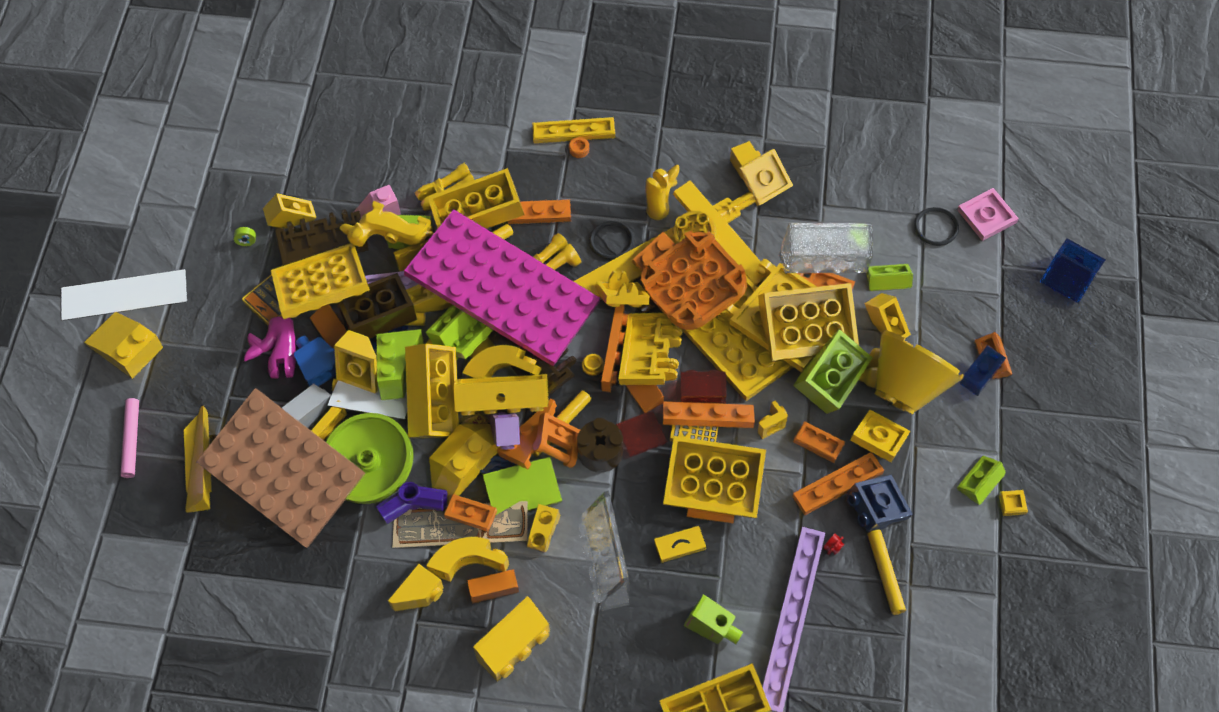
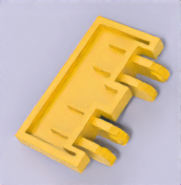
M629 313L619 373V384L665 385V381L676 380L678 372L675 369L678 368L679 362L677 359L668 358L669 348L680 347L682 339L679 336L682 335L683 329L678 328L676 325L673 326L664 313Z

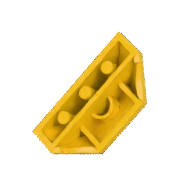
M460 424L429 457L432 488L447 491L448 505L452 495L460 496L479 475L480 470H483L490 462V459L497 455V449L500 446H496L494 443L490 424Z

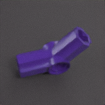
M406 482L400 486L399 492L377 505L376 508L385 522L389 524L409 510L423 508L443 511L447 505L448 493L446 490L420 487L413 482ZM415 493L413 498L407 499L410 494Z

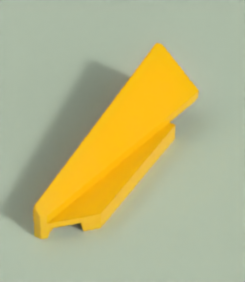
M201 406L199 414L184 429L187 513L210 509V492H212L211 473L197 463V460L209 447L208 412L204 406Z

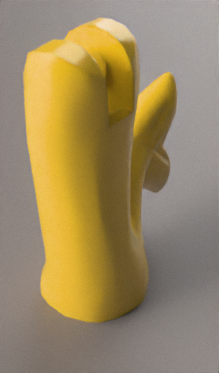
M678 165L672 167L668 172L663 169H657L653 172V178L649 177L645 181L646 212L654 220H662L669 214L670 188L677 185Z

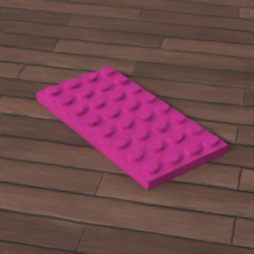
M454 209L404 270V275L552 366L561 357L601 299Z

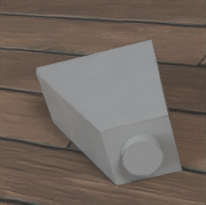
M313 384L282 407V409L312 430L329 411L330 406H328L331 394Z

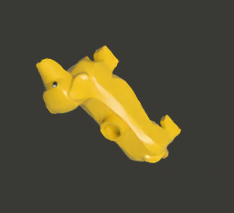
M376 201L372 202L373 210L364 214L355 226L348 224L340 226V230L347 235L348 241L358 247L363 246L366 240L373 234L382 235L388 242L396 244L398 241L412 246L420 245L427 236L432 237L434 234L429 219L419 216L417 219L419 224L408 223L392 212H383L384 205Z

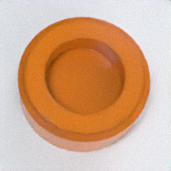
M582 137L572 139L569 143V153L575 158L587 156L589 153V142Z

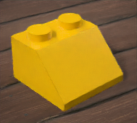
M348 330L334 345L336 380L376 394L378 391L377 359L369 337Z

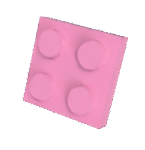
M994 188L959 205L957 210L982 241L1016 224L1019 219Z

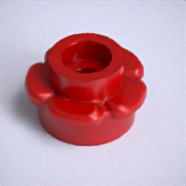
M835 533L823 546L828 551V555L831 552L836 555L845 545L841 542L844 538L843 536L840 538Z

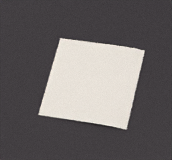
M338 380L328 406L405 419L407 413V392L404 398L381 400L379 387L375 394Z

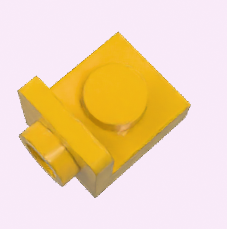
M776 400L771 402L770 413L772 415L763 417L759 422L758 434L762 439L786 427L788 414L782 405H778Z

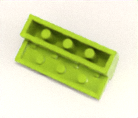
M451 305L426 331V334L434 345L456 347L457 360L458 358L466 359L487 339L493 329Z

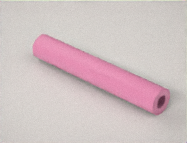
M134 398L125 400L120 474L124 478L135 476L139 400Z

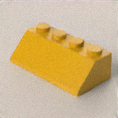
M426 343L406 346L409 438H448L459 426L458 412H455L453 386L457 380L456 347Z

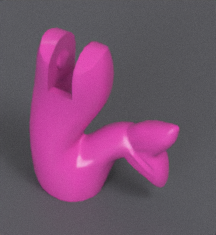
M282 316L274 317L269 321L268 332L263 340L251 333L248 334L250 348L245 353L244 361L254 359L274 347L268 361L269 376L271 379H278L279 364L284 363L286 377L290 378L294 375L296 364L294 357L296 340L293 320L291 318L283 319Z

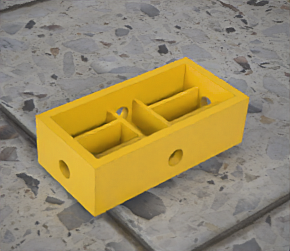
M547 374L457 379L453 384L455 412H461V415H474L475 411L483 410L484 414H495L501 409H507V413L521 412V408H530V411L537 412L543 411L544 407H548Z
M753 663L660 700L663 712H772Z

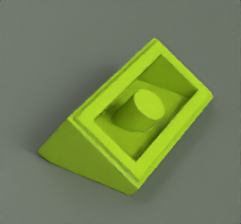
M908 264L866 267L870 291L912 288L913 273Z
M982 456L957 486V490L975 503L982 504L1005 475L1002 462Z

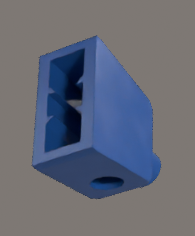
M307 336L297 339L296 345L299 349L294 352V357L308 387L313 384L319 387L336 376L335 349L321 337H317L311 342Z

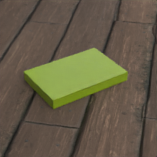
M550 457L530 462L531 466L528 469L517 465L483 474L490 504L497 509L496 515L521 501H528V511L537 509L538 504L549 506L562 502Z

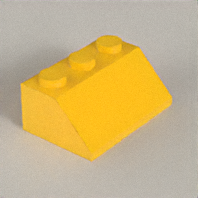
M527 596L473 646L478 663L496 681L502 677H508L514 670L513 666L519 660L524 661L532 652L531 649L537 643L539 645L542 644L549 637V623Z

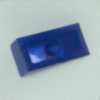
M987 345L965 372L960 385L976 396H979L1006 360V357Z

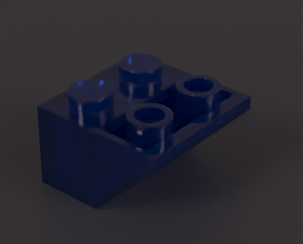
M1067 238L1054 256L1040 282L1079 303L1099 274L1106 259Z

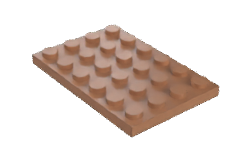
M256 388L197 460L199 465L306 548L310 546L366 474Z

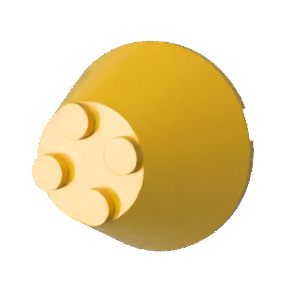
M883 330L880 340L876 391L874 393L876 396L892 402L894 407L913 415L914 412L962 380L964 375H958L960 371L941 357L918 344L914 348L913 345L905 341L906 338Z

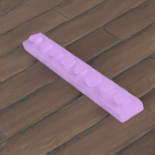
M802 527L763 684V690L772 712H783L825 537L824 532Z

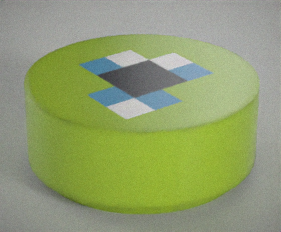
M240 227L235 230L234 242L236 244L251 246L255 243L256 233L251 228Z

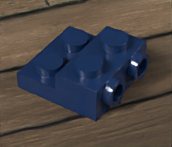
M892 475L855 483L847 491V502L851 507H855L858 513V523L861 527H865L867 533L884 529L891 523L907 520L913 515Z

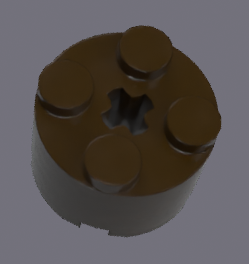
M596 418L581 428L577 436L579 459L583 466L594 472L604 470L607 472L619 465L623 456V435L617 425L604 418Z

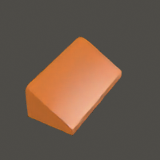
M330 305L322 306L310 317V320L324 341L334 349V345L343 337L347 330Z
M996 332L975 340L988 380L1012 375L1001 338Z
M625 385L644 414L663 404L664 396L657 385Z
M514 569L467 580L472 603L519 592Z

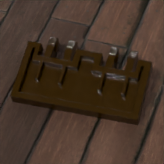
M342 210L341 215L344 223L336 224V217L331 212L329 213L330 226H328L327 219L324 218L310 221V230H307L305 218L300 219L302 232L294 233L295 229L292 222H287L289 235H286L284 227L275 229L283 266L350 244L347 235L340 230V226L343 224L355 226L361 219L360 211L351 212L352 221H349L347 210ZM367 240L363 246H355L357 253L369 251Z
M495 330L488 335V338L495 346L509 345L526 351L525 356L537 361L535 365L542 368L539 375L547 374L548 397L575 376L569 369L577 361L574 356L567 358L555 367ZM566 348V350L563 352V354L558 360H560L563 356L567 354V352L569 351L568 348ZM511 366L518 376L535 375L521 368Z

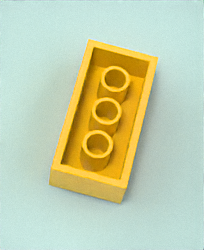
M508 168L428 197L437 229L453 209L486 229L524 215Z

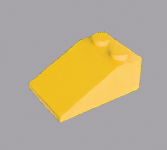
M114 312L84 342L88 347L132 379L163 348L156 334L142 324L117 312Z

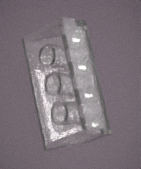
M789 223L779 253L784 272L867 273L873 258L872 223Z

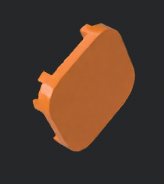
M692 230L684 233L685 239L654 261L648 259L643 264L644 269L641 274V282L644 290L668 319L681 329L694 330L704 326L737 302L747 289L746 273L743 266L735 262L709 231L707 233H692Z

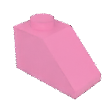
M390 185L370 192L354 211H360L362 217L373 210L372 202L376 201L384 205L383 212H392L396 215L401 214L398 200Z

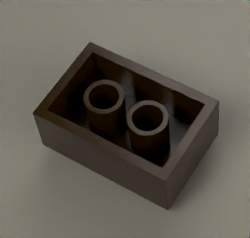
M398 273L369 283L370 290L362 295L351 296L337 303L348 330L367 336L369 339L376 337L377 334L386 333L417 320L414 305Z

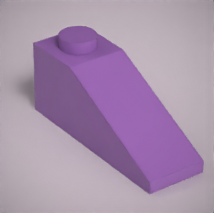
M507 409L498 410V413L488 414L496 446H500V449H513L514 445L520 444L519 417L515 413H507Z

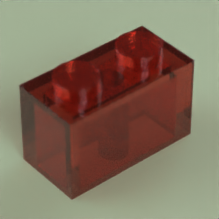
M687 370L686 372H681V402L726 404V372H720L719 370H709L708 372Z

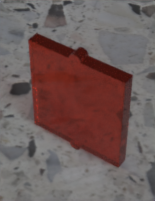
M653 410L616 424L622 432L623 444H625L630 457L667 444V440L662 432V424L658 423Z

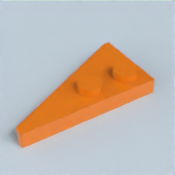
M550 399L548 407H544L543 411H537L528 421L520 426L519 445H514L513 449H500V447L497 449L500 457L525 469L530 468L531 463L529 459L532 453H537L533 450V443L537 437L539 416L544 412L553 416L557 407L555 400Z

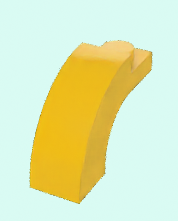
M497 345L486 348L476 354L468 362L462 373L473 378L492 377L495 372L503 367L515 366L532 374L539 375L542 368L535 365L536 360L524 355L526 351L514 346Z
M465 537L451 541L441 547L429 560L427 569L435 576L451 582L455 573L468 564H483L504 572L507 571L509 561L508 556L503 551L498 549L491 550L490 540L480 537Z

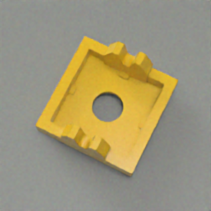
M612 271L608 277V282L596 281V291L608 306L619 307L620 304H628L631 307H641V305H649L650 296L638 282H628L629 279L625 271L621 272L619 279H617L616 271Z

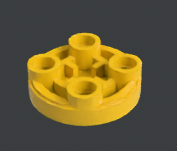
M689 211L679 216L675 221L673 236L677 244L685 239L684 233L691 230L692 233H707L709 231L716 239V225L705 212Z

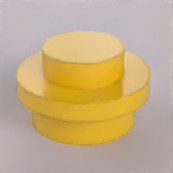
M589 354L582 361V369L588 375H598L604 369V361L597 354Z

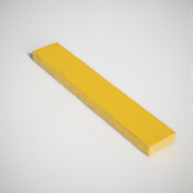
M688 181L673 192L675 198L688 212L702 211L712 218L717 229L715 240L738 265L741 264L743 266L746 276L756 287L767 278L757 272L761 262L691 181Z

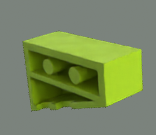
M421 329L377 334V383L381 400L405 397L407 392L405 347L424 344Z

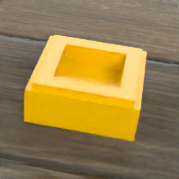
M1024 490L1000 491L999 499L1003 516L1027 514Z

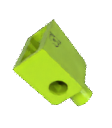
M704 594L696 603L683 625L716 644H719L723 638L737 644L743 634V631L732 625L735 615Z

